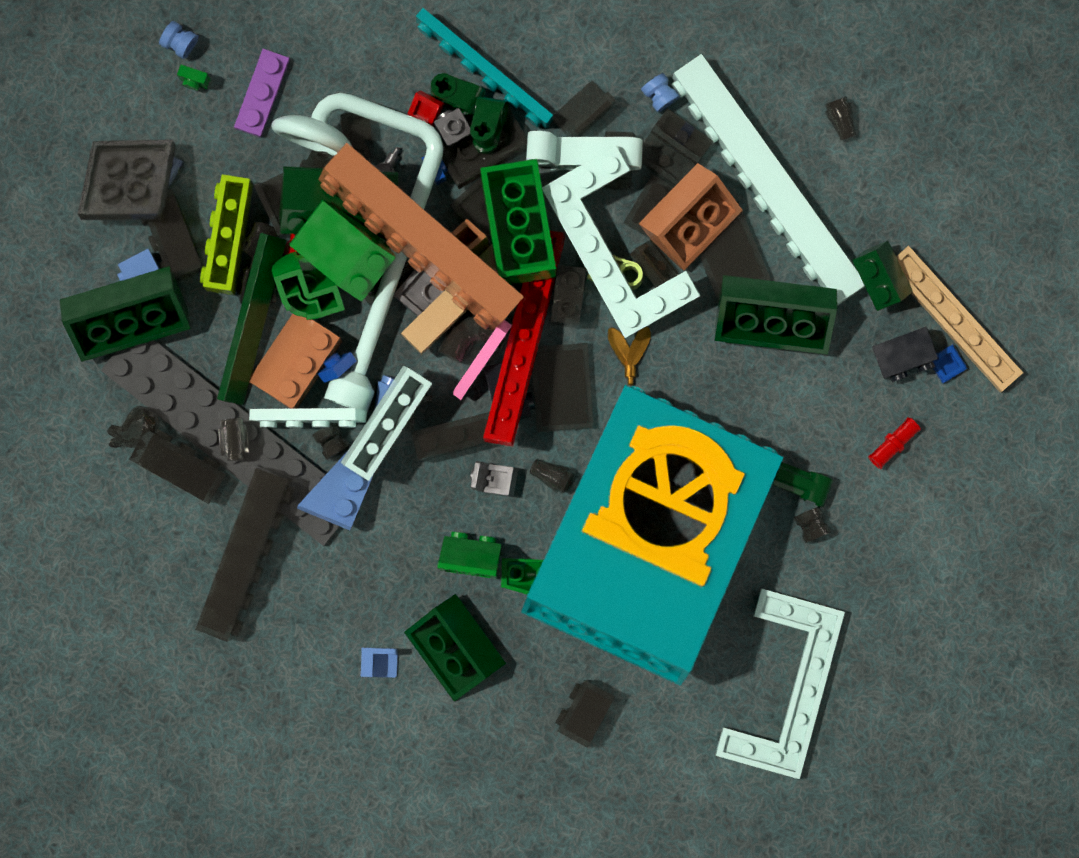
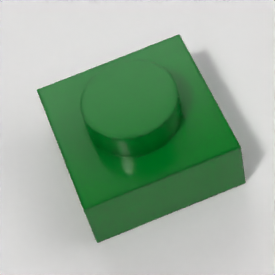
M180 65L177 76L180 81H183L182 85L194 91H198L199 87L207 89L210 82V77L207 73Z

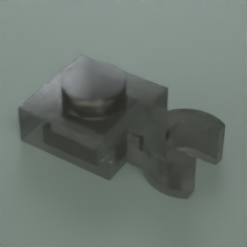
M353 113L340 114L342 133L352 143V147L356 151H364L366 160H370V150L364 144V141L372 140L370 119Z

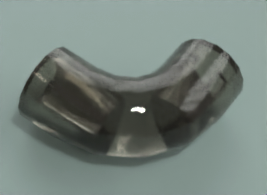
M475 316L467 317L453 325L443 338L437 352L463 364L469 350L476 344H486L494 330H491L489 327L487 329L482 328L473 319ZM511 328L496 349L500 351L503 349L510 335Z

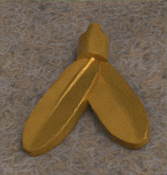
M612 327L608 330V341L619 361L624 366L625 378H628L629 386L633 385V378H636V364L641 359L651 338V332L648 327L638 331L630 348L620 331Z

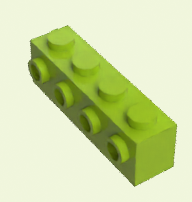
M222 174L220 183L216 184L214 199L217 200L216 210H212L210 216L212 234L211 239L207 238L205 255H208L207 264L202 267L200 283H203L206 291L235 295L253 191V183L249 178Z

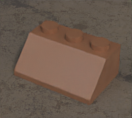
M697 163L646 215L639 225L682 270H685L743 210L720 178Z
M292 314L251 375L249 382L289 409H298L318 379V373L325 367V360L336 352L342 340L314 320H307L305 317Z

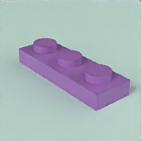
M262 49L234 125L235 129L260 138L262 137L288 67L289 57Z

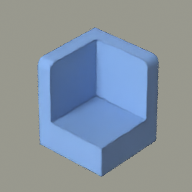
M362 648L361 677L395 678L397 676L398 649Z

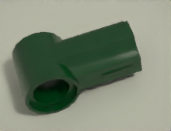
M781 462L772 485L798 495L804 501L809 500L816 503V506L824 507L834 480L812 471L808 473Z

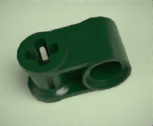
M441 73L432 79L430 93L432 97L443 102L444 106L454 110L459 108L462 114L465 112V116L473 118L477 98L479 96L484 97L486 90L477 84ZM444 83L448 85V90H445L442 94L438 91L439 87H442Z
M482 96L477 98L470 126V134L473 138L474 147L478 152L489 154L497 149L501 132L507 119V100Z

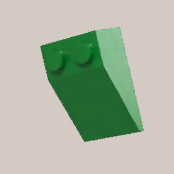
M324 199L289 243L295 251L338 287L361 302L396 258L395 252L386 244V240L374 234Z
M451 532V537L444 536L437 568L444 572L497 579L502 544H497V538L480 536L479 541L468 539V534Z

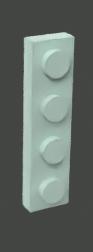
M357 408L250 409L249 420L259 422L261 428H277V423H286L288 428H303V423H312V427L329 428L330 423H339V427L356 428V423H366L367 411Z

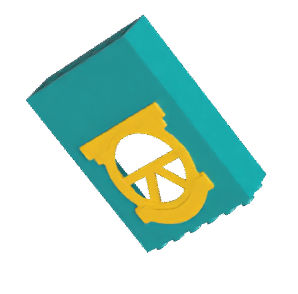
M625 385L528 593L521 613L681 686L691 672L783 457L770 447H760L751 443V440L744 435H734L725 431V428L718 423L705 422L691 411H681L672 407V404L665 399H655L646 395V392L639 387ZM674 454L686 457L698 464L704 473L671 495L666 455ZM650 458L655 460L658 489L631 477L633 471ZM710 484L712 486L714 494L712 513L684 502V500L706 485ZM627 488L707 526L696 538L680 546L660 547L650 544L633 531L626 519L623 507L624 490Z

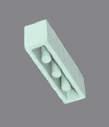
M403 366L341 463L369 481L432 383L408 367Z

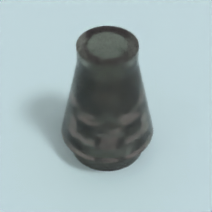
M843 97L825 104L827 109L825 114L838 133L840 141L855 136L851 102L848 103L847 98Z
M539 459L534 461L530 469L531 475L538 478L555 493L561 492L565 494L574 477V473L569 471V467Z

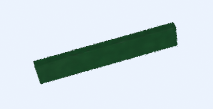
M260 233L220 385L218 400L240 405L244 404L275 286L272 266L282 258L286 244L285 239Z

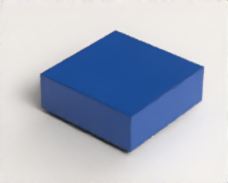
M953 344L937 353L939 360L934 362L935 367L933 368L942 384L968 369Z

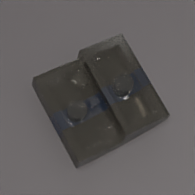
M667 109L643 142L642 165L675 187L700 162L713 141L674 112Z

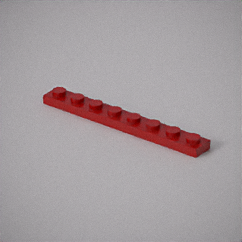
M550 231L557 274L566 237L563 232ZM555 278L522 284L520 294L523 298L516 307L483 437L485 442L512 447L514 445Z

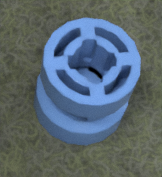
M172 21L162 33L159 45L166 49L173 48L177 56L186 59L196 45L198 35L192 31L186 32L182 30V26L179 23Z
M664 73L654 77L641 88L646 97L652 98V106L657 113L663 111L680 98L676 89H671L668 86L669 80Z

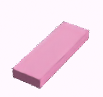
M503 320L496 327L454 389V396L460 400L463 398L512 325Z

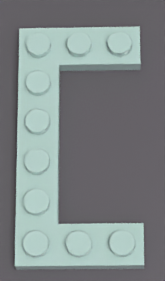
M615 145L542 187V190L623 336L626 338L701 295L687 271L639 298H636L582 201V198L631 171L618 146Z
M760 589L753 617L807 631V639L779 742L776 743L722 728L716 756L800 779L845 612Z

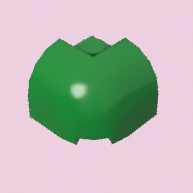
M296 251L285 255L272 266L273 278L281 301L287 311L289 310L296 316L311 320L345 310L337 285L303 256L297 255Z

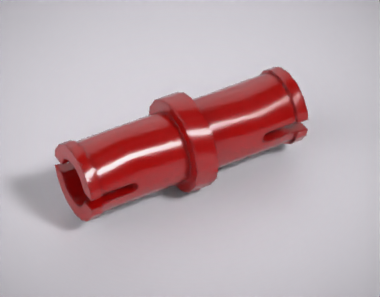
M907 417L892 434L888 433L884 437L885 441L868 456V459L881 470L897 452L901 453L905 449L904 445L921 430L920 426L912 418Z

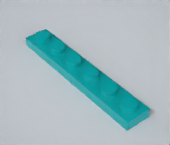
M424 8L420 10L416 15V22L419 24L417 29L427 38L434 36L441 42L439 47L449 56L456 54L462 59L460 64L468 72L473 74L476 71L483 77L482 82L493 92L498 89L505 95L503 99L508 101L509 106L515 110L520 107L527 113L525 118L535 127L542 125L545 129L553 121L552 113Z

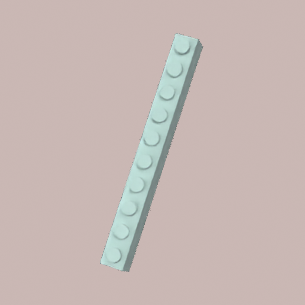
M699 55L674 72L672 78L674 80L672 83L673 89H676L680 98L683 96L687 98L691 104L688 106V109L697 121L702 119L707 126L704 129L706 135L712 143L718 142L722 147L721 155L729 166L734 164L739 171L737 177L745 189L749 187L756 195L753 199L757 207L762 212L767 210L772 217L770 224L778 235L783 233L789 243L786 246L795 258L799 256L805 264L803 270L811 281L816 279L821 287L837 289V306L864 288L862 279L855 267L703 55Z

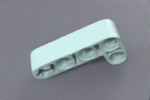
M530 131L527 138L526 160L537 159L539 169L541 167H551V170H573L617 145L630 170H640L642 167L643 140L635 137H556L551 132Z

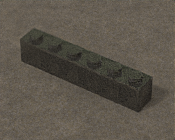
M262 467L255 469L195 630L225 642L233 640V637L238 638L244 621L240 620L243 611H248L253 601L254 595L250 593L253 584L259 583L264 568L260 567L264 556H269L273 548L274 541L270 540L274 529L278 530L282 524L284 514L280 512L284 502L289 503L292 497L294 487L291 486L293 479Z

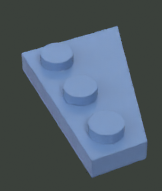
M345 453L298 504L297 509L350 530L372 477L368 481L343 465L341 461L346 455Z

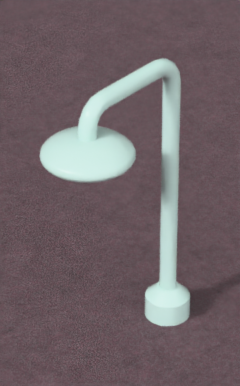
M344 93L328 95L321 100L314 109L311 118L302 115H288L273 121L272 129L279 136L305 148L333 157L346 143L352 147L342 132L327 124L331 114L338 110L351 112L421 138L426 144V155L410 198L422 209H425L442 161L444 149L439 133L425 121ZM395 252L396 258L381 278L354 354L357 362L339 378L329 382L324 399L348 408H357L368 412L374 395V389L365 375L407 256L402 252L399 254Z

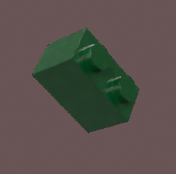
M889 241L864 250L852 260L877 311L901 302L913 292Z

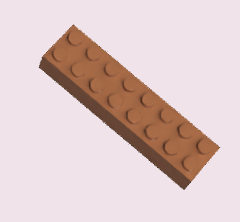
M348 143L324 167L318 179L322 182L321 188L330 196L337 195L344 201L342 205L349 213L354 216L356 214L360 215L365 220V226L376 235L378 233L382 234L387 239L386 244L398 254L400 252L405 254L409 258L408 263L420 273L424 271L431 277L430 282L438 290H446L453 296L452 301L460 309L465 310L467 308L474 314L475 317L473 319L482 328L487 329L489 327L491 330H494L521 301L523 296Z

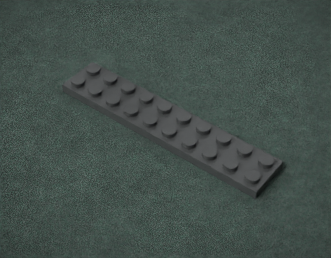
M155 340L116 351L101 369L104 374L321 545L325 546L340 526L297 509L298 504L320 482L325 474L267 428H261L259 422L250 421V415L235 403L218 400L219 391Z

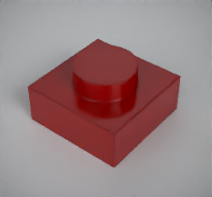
M420 90L416 92L407 115L423 120L435 128L434 121L438 120L437 117L440 115L444 103Z

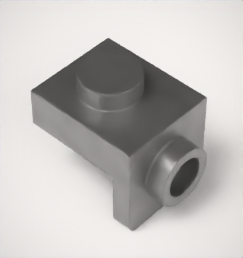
M459 108L442 113L437 117L438 120L434 121L437 132L441 138L443 137L447 146H451L471 135L470 126Z
M476 461L470 475L471 489L489 494L513 497L518 469Z

